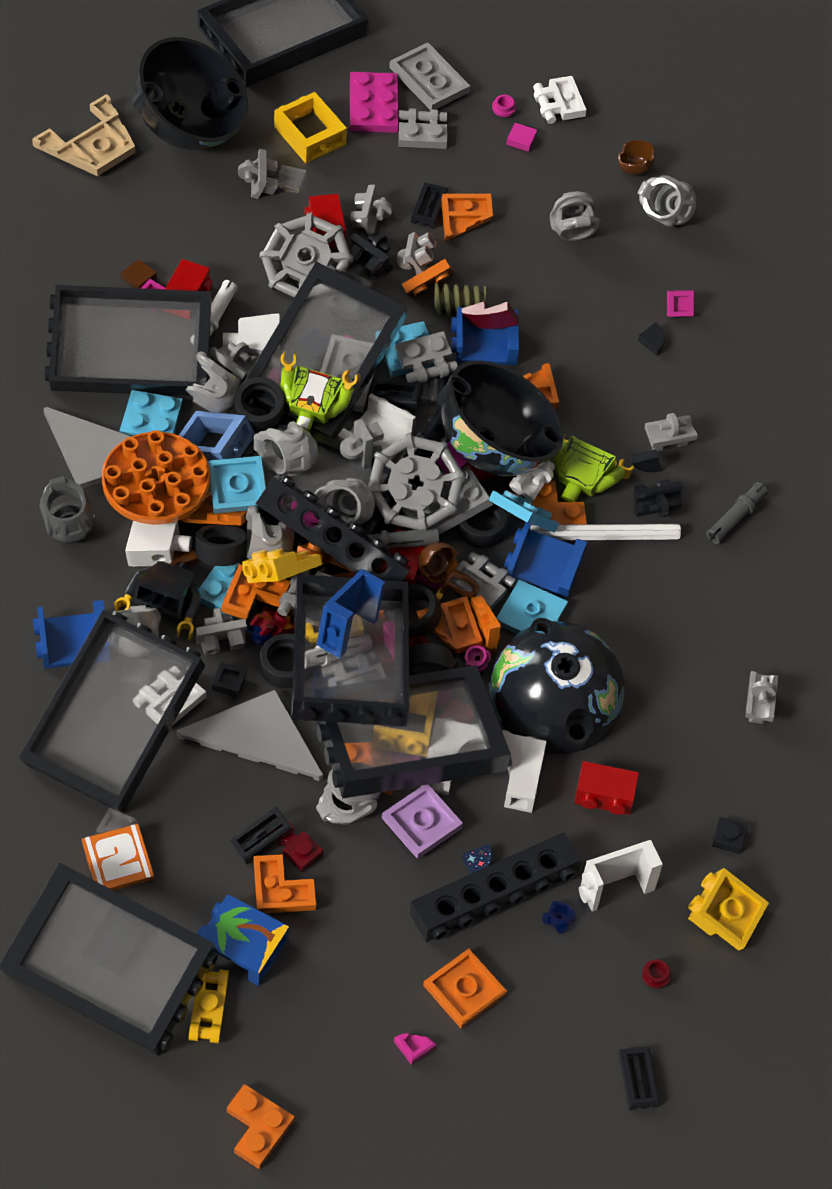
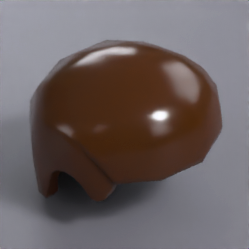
M633 140L626 142L623 145L622 152L618 153L619 167L623 172L630 175H643L654 165L655 149L647 141Z
M433 542L426 546L420 553L418 562L422 577L432 583L446 581L451 571L459 566L456 560V555L459 554L458 550L444 542Z

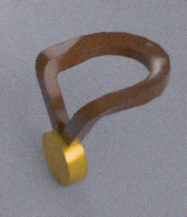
M453 570L443 587L438 589L435 596L440 601L449 587L463 596L476 597L480 592V586L469 575L459 570ZM453 577L463 580L473 588V591L463 590L450 581Z

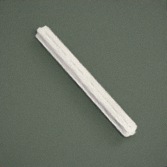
M679 524L559 525L556 532L531 525L532 531L558 540L680 539L681 536Z

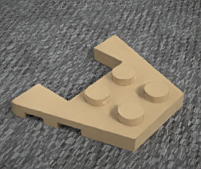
M107 94L90 104V111L101 122L70 141L64 142L50 128L32 138L35 148L96 176H99L135 153V145L125 126L122 125L119 114L113 108L111 99Z

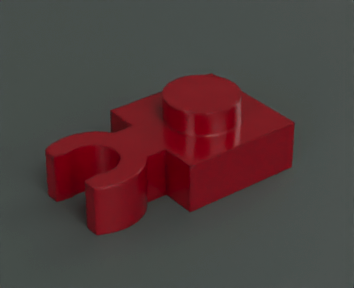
M277 610L256 614L250 623L252 626L262 628L260 631L262 636H267L270 632L274 636L294 633V624L290 621V616H282Z
M293 831L277 843L278 845H285L282 854L301 872H304L323 856L324 850L304 831L298 836Z

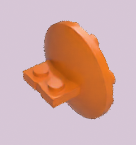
M154 430L128 437L110 452L102 469V487L110 505L124 517L144 524H168L189 516L204 502L210 489V467L205 455L191 441L176 434Z

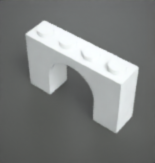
M436 718L427 758L486 749L478 725H466L457 723L452 719L442 720ZM502 730L511 753L507 767L509 784L504 807L532 813L546 741L529 736L515 735L509 731ZM451 781L429 784L436 793L449 795Z

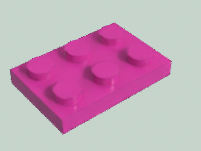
M350 72V131L398 133L397 73Z

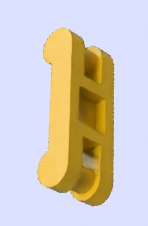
M220 969L219 972L206 970L201 979L203 986L194 999L189 1030L190 1041H198L200 1038L209 1039L210 1043L219 1044L229 970ZM207 983L218 984L217 991L206 990ZM201 1022L212 1023V1026L203 1027Z

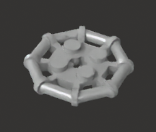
M307 213L306 216L282 224L277 223L267 245L259 255L269 279L268 286L272 290L277 289L292 297H295L316 261L325 266L331 265L332 262H337L336 269L345 271L349 264L353 263V256L350 255L342 226H336L313 216V213ZM305 227L301 234L296 236L295 234H289L290 231ZM313 227H316L327 233L324 236H322L320 234L313 232L312 230ZM281 238H284L285 242L280 251H275ZM335 240L339 253H331L328 243ZM311 252V259L306 262L302 261L300 255ZM281 260L284 270L277 273L273 261ZM288 277L299 281V288L284 281ZM319 284L313 287L307 299L333 290Z
M409 433L391 446L374 454L375 460L368 488L372 491L375 505L385 519L384 523L415 530H425L458 512L457 505L463 481L466 479V472L461 470L445 441L437 442L411 436V433ZM414 447L432 451L433 454L431 458L417 456L414 453ZM407 448L408 457L402 458L396 464L390 460L391 457ZM440 457L451 472L450 474L442 475L439 467L436 465ZM384 466L391 470L388 484H380ZM420 477V481L424 483L423 487L419 486L417 490H412V485L408 484L409 480ZM452 482L447 501L441 497L444 483ZM390 492L394 498L396 505L392 509H390L382 493ZM438 503L442 507L425 518L423 511L429 506ZM401 509L417 512L418 519L399 515Z

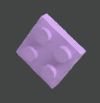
M429 784L421 786L382 813V819L417 859L461 830L463 826L462 821Z

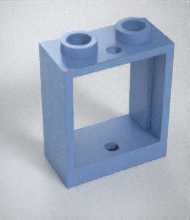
M195 411L179 436L195 444L205 455L207 461L240 458L254 438L255 432L245 415ZM208 432L223 434L215 448L199 446Z

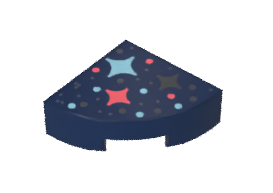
M488 844L463 853L462 859L470 874L490 866L492 858L491 847Z

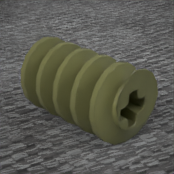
M435 283L434 308H436L437 315H441L443 308H445L447 315L451 316L453 309H456L457 312V307L465 308L484 302L486 299V286H484L480 293L478 285L473 287L472 292L469 291L468 285H464L460 292L458 284H454L450 291L448 284L445 283L442 289L439 290L438 284Z

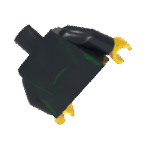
M158 561L152 567L136 571L123 592L125 596L115 601L114 608L115 611H119L125 606L124 610L130 609V602L132 601L140 605H147L148 608H156L159 612L177 619H181L183 616L185 617L184 621H181L177 626V636L179 638L180 632L183 629H188L190 631L188 640H191L194 635L192 621L196 620L201 596L198 586L193 583L194 574L189 571L186 564L178 562L172 565L164 561Z

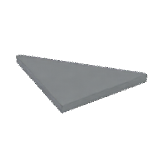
M48 407L43 408L44 415L74 481L83 488L102 483V469L107 456L124 439L132 436Z
M275 690L177 730L179 739H189L200 743L201 746L221 752L225 750L238 754V757L258 763L260 761L276 766L277 769L290 773H301L314 777V780L317 781L323 780L321 770Z

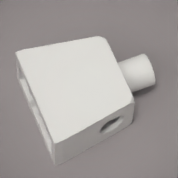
M279 314L240 318L238 320V333H223V346H228L230 343L238 345L241 342H245L249 346L248 355L251 357L249 363L254 365L279 324ZM280 344L266 367L280 368Z
M133 521L125 549L128 566H153L158 561L170 564L174 551H191L192 536L180 535L178 521L160 525Z

